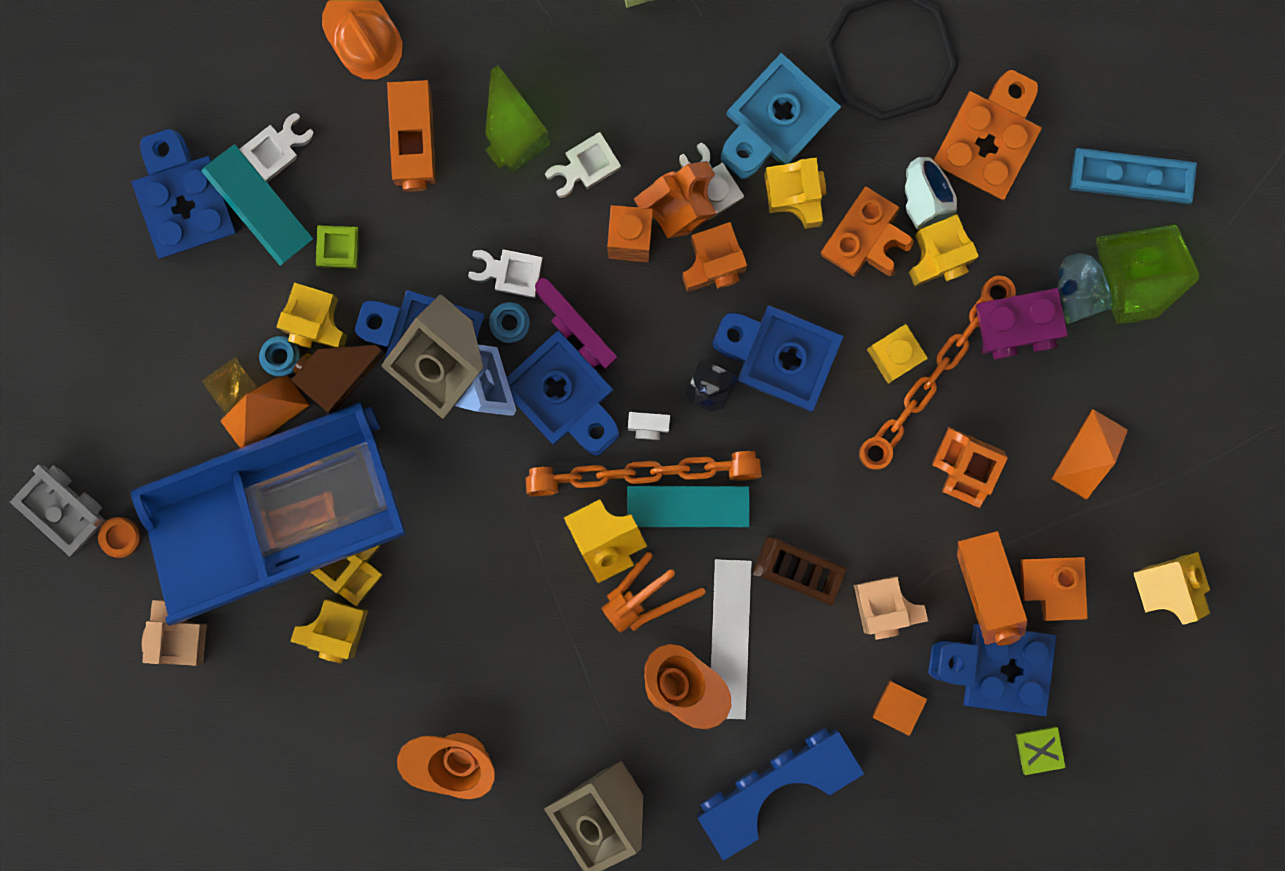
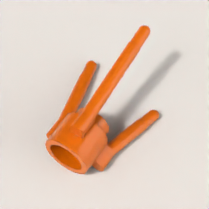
M646 552L619 586L607 595L609 602L601 608L620 633L629 627L635 631L644 623L705 595V589L699 588L639 615L644 611L641 603L675 576L674 570H668L634 596L631 591L623 595L652 559L653 554Z

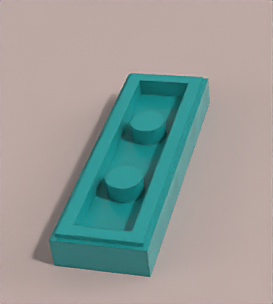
M235 144L201 170L280 266L313 240L311 235Z
M627 486V516L632 515L637 527H749V487Z

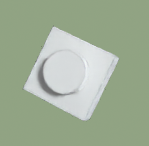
M629 412L628 430L636 431L635 438L660 440V433L669 432L670 415Z

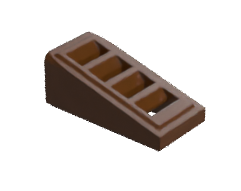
M767 537L752 574L833 606L847 568L776 538ZM779 551H781L783 553L781 555L775 573H773L772 569L776 562ZM794 556L798 560L791 578L788 579L785 576ZM809 563H812L814 565L806 586L802 585L801 582ZM825 568L830 571L822 592L816 590V587Z

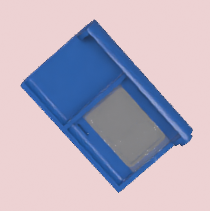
M362 402L356 403L131 490L135 510L143 526L148 531L168 614L165 618L169 626L406 535L374 431L380 429V425L372 406L364 408Z

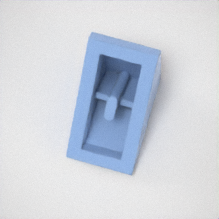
M478 345L484 368L454 406L476 412L513 416L517 410L498 348Z

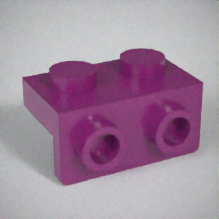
M1058 288L982 302L975 305L983 345L981 346L982 355L993 353L994 360L1018 355L1017 348L1030 345L1033 346L1034 352L1054 349L1058 347L1057 340L1068 336Z

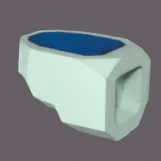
M918 157L913 160L906 169V211L915 228L920 230L956 214L957 197L947 176L930 157Z

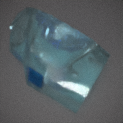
M1082 253L1065 257L1059 268L1060 281L1057 288L1067 324L1111 309V291L1099 263L1093 257Z

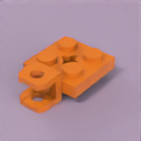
M1009 70L997 80L987 99L969 91L933 161L942 170L1004 201L1042 129L1040 126L1024 119L1038 92L1037 82L1014 70ZM1010 85H1017L1021 89L1020 98L1015 99L1010 96L1008 91ZM989 134L995 138L993 144L998 149L995 154L988 153L984 158L978 154L980 147L975 142L978 137L985 139Z

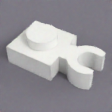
M297 113L286 118L281 132L277 133L269 125L239 149L266 182H269L296 160L297 155L291 149L292 147H303L313 138L314 132L311 129L303 135H295L292 132V126L296 125L300 120V116Z
M599 132L565 153L570 161L569 165H555L547 170L545 176L547 180L557 175H562L566 178V185L556 191L557 196L563 198L573 191L576 182L581 180L586 189H589L620 170L621 165Z
M703 143L698 144L697 149L702 155L701 162L708 161L709 163V149ZM684 154L679 156L682 168L687 164H691ZM723 162L712 168L715 176L708 185V197L717 213L710 219L744 199V195Z
M502 250L501 260L498 261L493 260L492 256L486 251H473V258L484 260L487 263V267L482 273L469 272L468 277L472 281L481 283L493 278L496 279L495 291L535 299V283L540 277L543 257Z

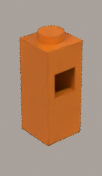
M428 80L387 82L392 180L396 186H402L403 191L416 192L427 190V184H436L431 86Z
M611 205L607 244L609 259L649 262L653 209Z
M998 531L958 541L957 558L985 645L996 642L997 645L1004 646L1017 642L1026 633L1027 618Z

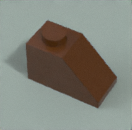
M376 345L317 349L313 355L307 352L300 358L293 368L296 375L291 381L328 413H333L338 410L386 353Z

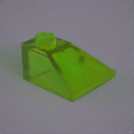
M497 65L491 69L485 132L490 146L485 151L499 169L506 165L509 171L513 173L550 145L547 129Z
M1176 224L1097 237L1106 299L1117 324L1158 318L1199 280L1197 267Z

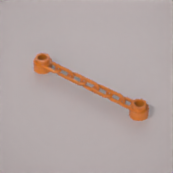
M1005 276L990 278L984 283L981 289V297L976 304L993 301L990 290L995 286L1003 290V298L1015 296L1016 289L1013 282ZM975 305L969 313L971 323L963 334L952 335L938 352L936 358L938 366L931 376L919 378L904 398L905 410L897 420H888L874 437L867 439L861 445L859 458L868 469L879 470L891 462L893 448L904 434V421L911 412L918 413L925 408L937 391L935 381L942 371L951 370L956 367L968 351L969 341L967 338L976 327H980L978 316L975 317L977 313ZM957 340L956 346L961 347L963 345V348L953 361L948 364L950 358L945 357L943 360L942 358L954 341ZM925 383L923 388L928 390L931 387V389L916 407L917 400L914 399L910 402V399L919 387ZM892 426L891 432L895 433L898 430V433L889 443L881 437ZM872 446H877L882 450V458L877 462L872 461L868 457V450Z
M740 451L731 454L732 461L715 462L711 457H692L682 459L678 465L661 466L656 461L632 462L627 464L624 469L607 470L602 465L578 466L568 474H554L552 467H535L529 469V476L525 478L526 495L550 496L559 493V483H571L576 488L600 487L611 479H625L631 484L657 482L663 475L679 474L681 478L686 480L706 479L714 476L717 471L729 470L730 480L746 481L762 477L760 459L756 458V452ZM708 463L704 466V469L709 472L686 474L690 471V467L686 464ZM654 467L650 470V473L655 476L632 478L636 475V471L632 468ZM601 471L596 474V478L600 479V481L578 482L582 479V475L578 474L579 472Z

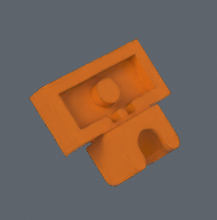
M865 186L820 253L822 257L856 277L866 261L884 274L894 276L896 272L894 262L885 255L886 251L892 247H898L908 252L912 249L914 241L908 234L891 224L900 211L899 207Z

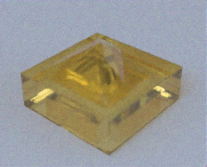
M236 357L201 381L224 414H227L247 393L257 389Z

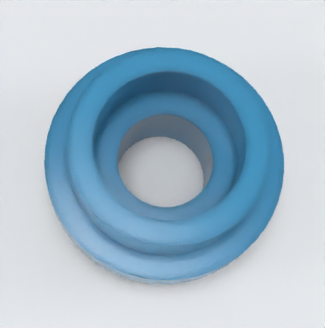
M507 302L500 304L493 310L490 315L489 326L492 334L498 340L504 343H515L523 339L528 333L530 319L522 306ZM507 316L515 317L518 322L516 328L511 331L505 330L502 326V321Z
M276 336L267 340L259 354L260 364L263 369L275 377H285L293 373L294 366L301 358L298 346L295 343L288 342V338L284 336ZM286 351V361L282 364H276L274 361L276 353Z

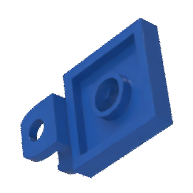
M167 129L143 137L140 142V150L149 176L131 181L158 259L236 234L237 231L226 200L201 172L206 165L212 162L211 156L192 161L184 138L175 130ZM166 142L169 146V152L166 156L162 157L159 153V147L162 143ZM180 196H184L186 201L193 200L195 203V208L190 210L191 217L188 219H184L182 214H175L173 207L178 204L177 198Z
M406 290L401 309L378 301H366L362 304L355 332L363 341L388 349L386 359L415 318L435 298ZM454 305L472 320L476 339H478L485 314ZM380 317L382 319L381 327L376 330L370 329L368 327L370 319Z
M768 305L761 322L741 314H727L721 319L712 341V346L720 354L744 363L737 382L813 412L843 336ZM729 329L738 331L740 335L738 342L729 340L727 336ZM790 348H794L797 350L795 357L801 360L800 365H792L789 370H786L782 367L783 361L779 359L780 352L786 353Z
M559 330L507 376L514 403L554 446L570 433L587 452L599 456L619 438L620 434L616 423L600 405L614 390ZM551 378L556 382L561 379L567 382L563 388L566 394L562 398L556 395L549 398L546 395L549 391V386L546 383ZM595 427L604 428V435L599 439L590 437L591 430Z
M973 624L971 644L939 641L931 646L928 673L934 679L966 686L963 703L965 706L1046 716L1057 635L1026 631L1025 635H1022L1015 643L999 646L995 642L985 645L980 626ZM953 657V665L949 667V660ZM1010 659H1014L1015 666L1019 667V674L1013 677V681L1007 682V675L1001 673V666L1008 665Z

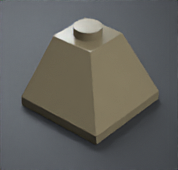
M441 294L415 318L381 365L442 419L447 416L484 368L472 320Z
M622 761L594 775L544 808L583 871H603L635 855L642 848L644 795Z

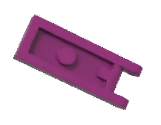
M547 279L537 280L535 283L537 295L556 315L551 320L554 326L566 339L572 334L583 345L578 352L594 369L600 364L605 371L618 361L617 356Z

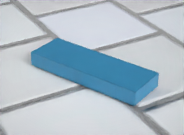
M1076 148L1074 150L1070 190L1191 204L1193 202L1197 162Z

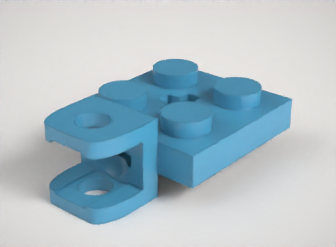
M780 53L728 109L726 115L739 127L725 142L720 161L740 179H747L755 174L770 158V155L781 165L790 164L835 116L841 106L787 57ZM776 102L780 105H784L786 102L790 103L793 106L790 110L793 118L790 120L785 118L777 119L774 116L776 110L773 105ZM744 151L749 155V157L741 158L738 156L737 152Z

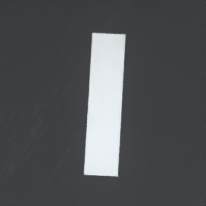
M715 559L711 669L726 682L731 693V709L726 719H746L751 561Z

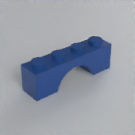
M826 727L816 731L805 739L807 746L794 754L791 749L780 753L770 760L772 768L760 775L754 770L737 780L735 785L738 789L725 797L721 792H718L700 803L703 810L697 813V818L723 861L759 839L757 831L759 810L765 799L776 789L791 783H805L819 788L830 796L864 775V772L836 729L828 732Z

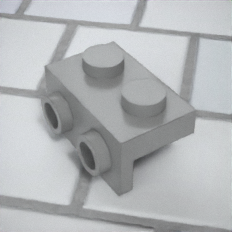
M38 464L33 470L35 475L16 494L10 503L69 557H74L106 522L98 514L102 507L85 492L79 497L68 487L72 480L58 467L53 465L48 469L46 466Z

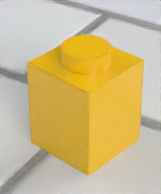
M906 324L867 349L888 384L928 359Z

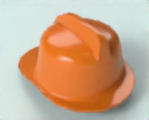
M329 0L322 13V27L328 41L343 65L353 75L362 79L377 80L388 76L400 62L403 42L397 28L382 4L378 0Z
M668 644L658 647L649 655L645 664V690L649 700L655 707L664 712H670L683 723L697 729L707 730L717 727L728 717L731 709V693L726 682L694 654L682 646Z
M466 733L450 734L445 738L421 736L407 742L397 756V768L402 778L413 787L424 791L470 800L482 797L489 792L495 781V769L483 744L477 738Z

